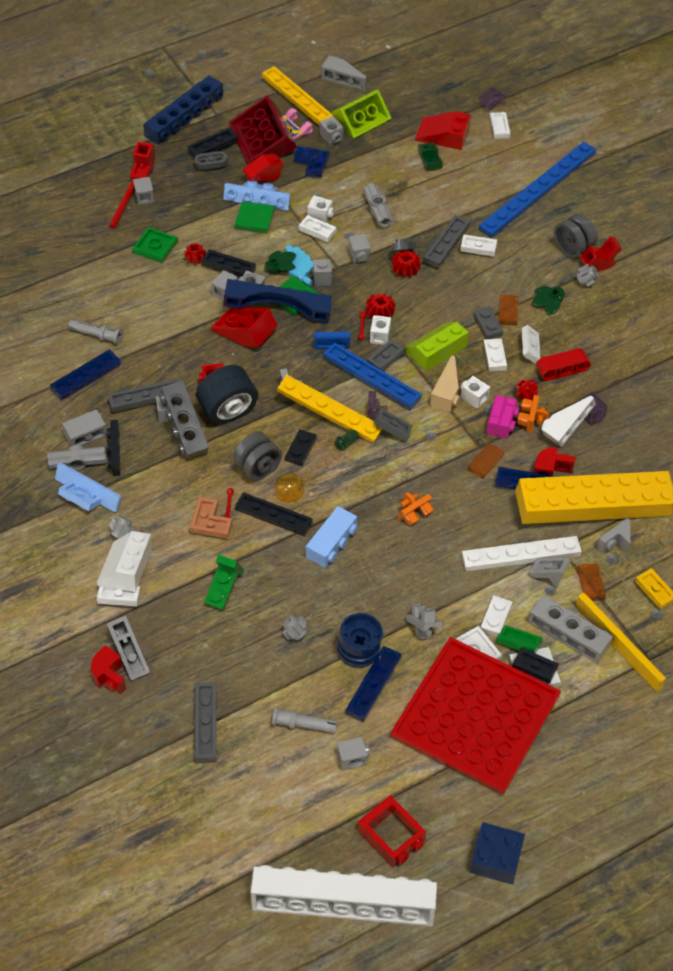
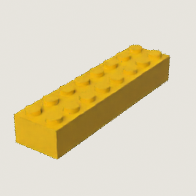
M669 471L521 478L515 490L522 524L672 516L673 484Z

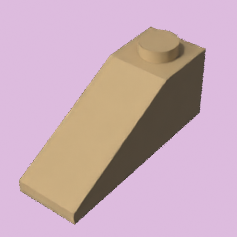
M452 355L431 393L430 401L431 406L451 412L460 400V396H458L459 387L455 356Z

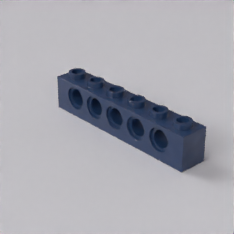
M208 75L143 124L144 137L158 145L167 140L168 137L224 96L223 83Z

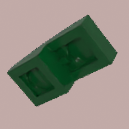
M434 142L418 144L426 170L443 168V162L438 155V148Z

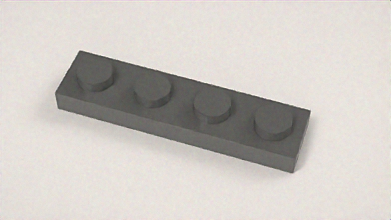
M454 215L424 256V263L439 268L470 226V221Z
M180 378L108 394L111 410L112 412L156 403V397L161 394V388L179 382Z
M216 682L195 683V762L217 761Z

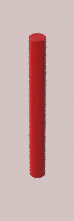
M133 179L109 224V227L112 229L116 228L134 191Z

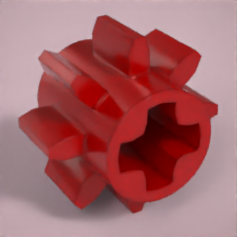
M192 243L186 246L187 251H184L185 258H188V263H201L206 254V250L203 249L202 245Z
M525 378L518 382L515 392L521 401L525 398L533 400L534 395L538 394L537 389L539 387L533 379L528 381Z

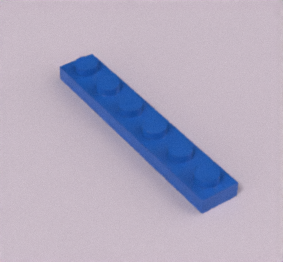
M335 342L323 353V358L410 410L421 399L422 394Z

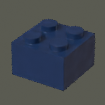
M482 822L471 862L470 873L513 885L525 833Z

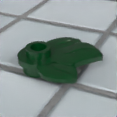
M275 251L270 254L269 260L265 263V268L269 273L292 270L295 268V265L291 262L295 259L296 254L290 251L283 253Z
M538 287L535 289L537 295L532 301V307H545L547 314L551 315L560 308V302L563 301L565 292L561 287Z

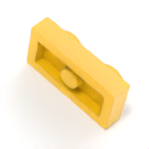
M652 568L636 577L635 582L660 610L673 603V591Z

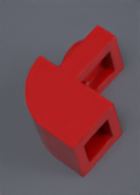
M137 141L133 152L135 163L130 174L131 180L133 178L149 177V174L153 173L155 165L154 145Z
M610 236L600 248L590 245L580 256V259L584 265L588 264L589 267L593 265L597 272L607 270L616 264L614 258L622 250V247L616 237Z
M558 447L542 450L536 458L533 478L553 477L554 471L572 474L576 456L558 454Z
M106 645L95 654L91 661L93 680L99 689L105 684L109 690H115L121 695L126 690L124 678L116 673L122 667L121 657Z

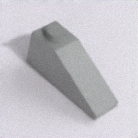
M330 55L327 57L322 65L323 80L363 91L366 90L367 77L344 59Z
M123 616L107 623L130 680L132 681L150 673L129 618Z

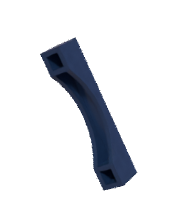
M227 279L223 306L242 309L257 303H276L299 311L311 321L328 323L332 296Z

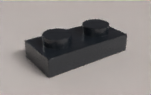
M299 429L285 455V461L303 467L317 440V435Z
M521 647L512 667L550 684L558 670L559 663Z

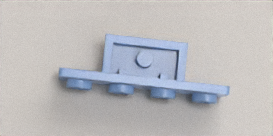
M247 181L243 185L226 183L223 199L240 203L245 201L275 206V209L288 210L290 193L278 192V187H273V184L270 183L261 185L257 184L256 181Z
M63 463L57 465L55 480L64 484L59 488V495L79 505L84 510L90 511L98 505H102L113 512L118 511L121 495Z

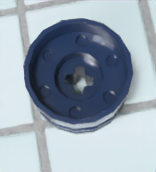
M355 613L345 618L340 626L337 652L340 659L345 664L357 668L367 667L374 663L379 655L383 638L381 623L374 616L367 613Z

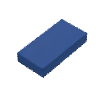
M314 332V349H328L334 342L344 348H350V332Z

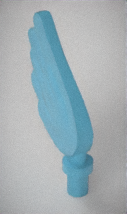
M287 245L286 251L296 254L295 259L291 262L295 265V268L289 270L288 274L311 286L313 280L308 278V275L313 270V261L310 260V255L306 254L299 247L293 248L291 245Z

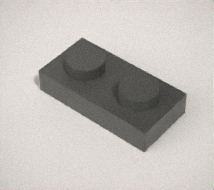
M490 306L474 310L473 315L486 340L503 336V330Z
M391 339L371 355L367 362L384 371L404 354L405 348Z
M383 408L377 411L374 424L406 442L410 437L412 425Z

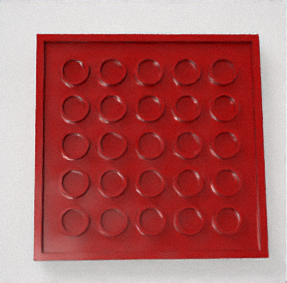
M449 637L390 732V737L504 795L559 699L561 690L461 641Z

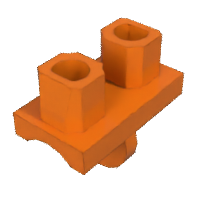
M534 395L533 400L523 399L521 411L530 412V414L520 412L517 424L527 426L526 432L532 433L535 420L538 424H542V422L549 418V413L545 410V407L538 409L540 396Z
M409 492L404 493V501L400 502V505L402 507L407 505L408 507L401 510V514L397 515L399 521L404 519L409 526H412L420 520L415 513L417 510L424 517L430 515L434 511L429 502L432 499L430 494L415 501L419 498L417 493L413 495Z

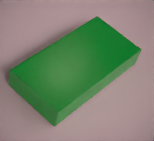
M507 625L503 627L497 637L498 644L520 650L522 647L534 653L538 651L543 642V637Z

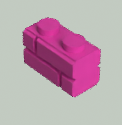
M500 395L495 396L487 423V434L498 435V437L507 439L509 433L514 432L516 421H513V419L518 417L520 407H516V399Z

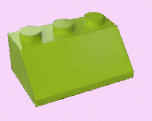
M378 89L332 111L334 118L343 126V131L352 139L392 119Z
M458 322L444 323L403 348H405V352L425 371H428L451 357V355L453 356L466 348L469 332Z

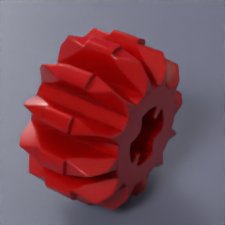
M409 249L405 252L403 250L400 253L396 252L392 259L393 272L397 273V276L403 275L404 278L406 276L411 278L412 275H417L421 268L420 256L416 255L415 251L410 252Z
M379 292L377 295L371 294V297L366 301V313L370 319L373 318V315L394 316L395 301L392 299V296H387L386 293L380 295Z

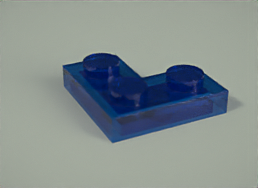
M298 146L294 155V162L308 164L306 168L307 176L322 178L330 157V151Z

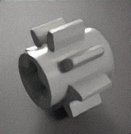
M586 264L578 269L577 278L582 285L587 284L589 287L597 282L595 278L599 277V274L593 265L589 267Z
M120 515L118 519L112 518L109 524L112 530L111 534L117 538H121L127 533L134 531L135 528L131 525L132 521Z
M292 615L283 622L284 631L282 633L288 640L290 638L299 640L307 632L305 629L307 622L302 616L298 618Z

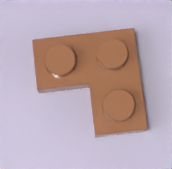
M199 497L190 524V532L228 539L232 527V519L215 516L218 500Z

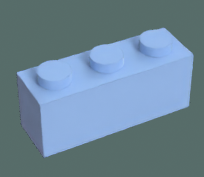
M337 506L306 545V558L324 568L330 562L333 563L338 551L344 549L349 537L357 532V516Z

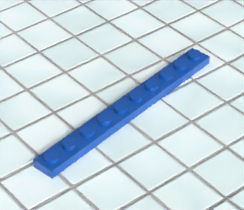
M583 141L479 225V231L490 238L494 237L595 155L596 148Z

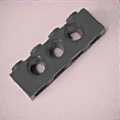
M183 380L163 386L159 398L161 404H165L167 408L165 414L168 422L171 421L173 424L172 433L174 438L179 440L178 448L180 454L184 455L186 460L208 454V444ZM177 401L181 406L175 407L172 405V402ZM184 418L188 422L182 424L178 421V419ZM191 435L194 439L189 441L185 439V436Z

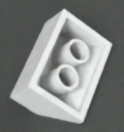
M131 531L114 541L98 578L97 586L136 592L152 551L151 534Z

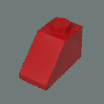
M263 154L243 168V172L250 181H277L284 164L276 154Z

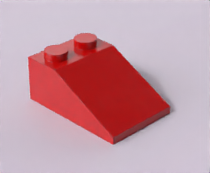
M454 111L423 117L415 141L423 143L434 142L438 146L462 150L470 129L471 114Z
M230 307L214 323L211 330L245 347L257 348L263 344L264 340L272 334L278 325L270 308L244 307L237 309Z

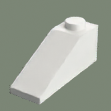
M589 396L553 414L550 419H546L541 429L544 436L562 448L596 405L594 398Z

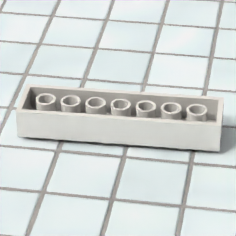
M268 865L254 867L251 887L252 911L433 926L437 882H432L428 879L415 881L405 877L392 879L386 878L383 875L369 877L363 876L360 873L345 875L337 871L322 873L314 869L299 871L291 867L276 869Z

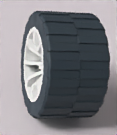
M227 365L212 371L199 383L195 393L209 420L215 424H226L245 416L255 406L259 397L257 389L244 368L237 365Z

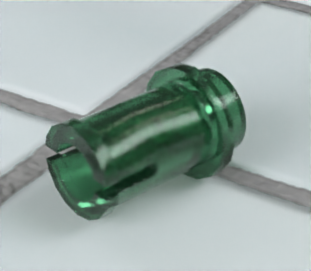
M351 429L343 436H338L334 442L338 450H346L348 445L358 439V434L355 430Z

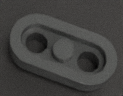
M221 151L202 153L195 157V166L200 170L221 168L226 166L228 162L227 154Z
M412 238L395 239V243H392V250L416 248V241H412Z

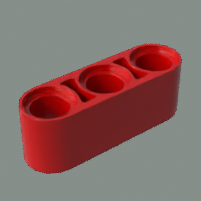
M582 348L542 357L536 362V367L544 381L581 373L588 370L591 366V362Z

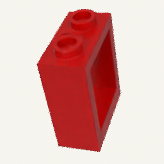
M391 795L358 821L357 831L392 868L397 864H403L409 858L410 853L414 850H420L426 843V831ZM392 813L415 834L395 851L373 830Z

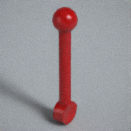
M365 311L360 312L361 325L360 334L358 335L359 340H363L365 338L363 334L364 320L367 317V313Z
M228 488L226 515L223 516L225 518H231L230 506L231 498L234 494V490Z

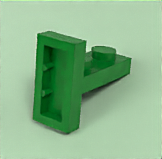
M218 554L216 563L219 566L204 603L224 611L237 576L242 577L244 569L236 560Z

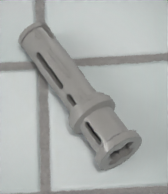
M71 319L68 325L69 330L99 337L101 341H112L116 345L120 344L123 337L122 329L115 330L107 325L96 326Z
M275 707L272 725L289 726V729L302 727L335 734L337 720L298 714L296 710L291 712Z

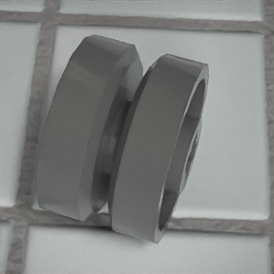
M574 214L567 220L557 224L554 229V237L558 247L570 258L578 257L590 245L595 246L597 244L596 229L590 219L583 214Z
M255 432L245 437L233 454V461L253 481H259L269 476L277 468L282 458V451L274 443H271V440L263 432Z

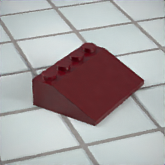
M266 95L229 121L232 131L238 136L237 142L248 165L263 154H276L278 157H283L297 148L278 106L269 95Z

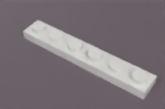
M577 536L466 550L462 551V559L465 571L534 563L537 558L579 557L582 551Z

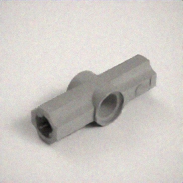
M369 183L364 187L363 192L370 205V212L375 216L379 226L382 228L389 227L393 223V218L386 205V198L381 194L377 185Z
M73 445L65 451L47 453L49 469L57 468L59 463H63L74 470H82L86 465L107 462L105 446L84 448L81 445Z

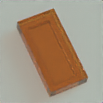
M500 294L499 324L517 326L518 296Z
M489 442L468 465V471L484 479L504 456L505 451Z
M598 563L578 565L577 570L583 593L592 601L605 600L606 594Z

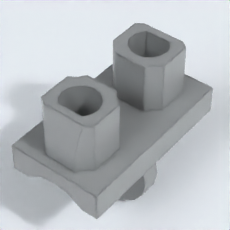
M423 603L413 604L412 614L406 615V621L416 626V635L422 639H427L431 636L433 627L442 628V622L436 619V611L432 608L426 609V605Z

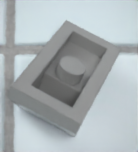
M628 518L599 538L597 550L601 554L607 550L614 549L616 545L625 553H628L630 546V520Z
M569 557L537 558L529 573L532 578H549L557 588L571 559Z

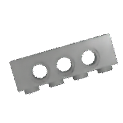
M542 596L530 612L529 624L596 664L601 661L611 646L613 636L607 631L599 629L586 619H582L570 609H565L553 599Z

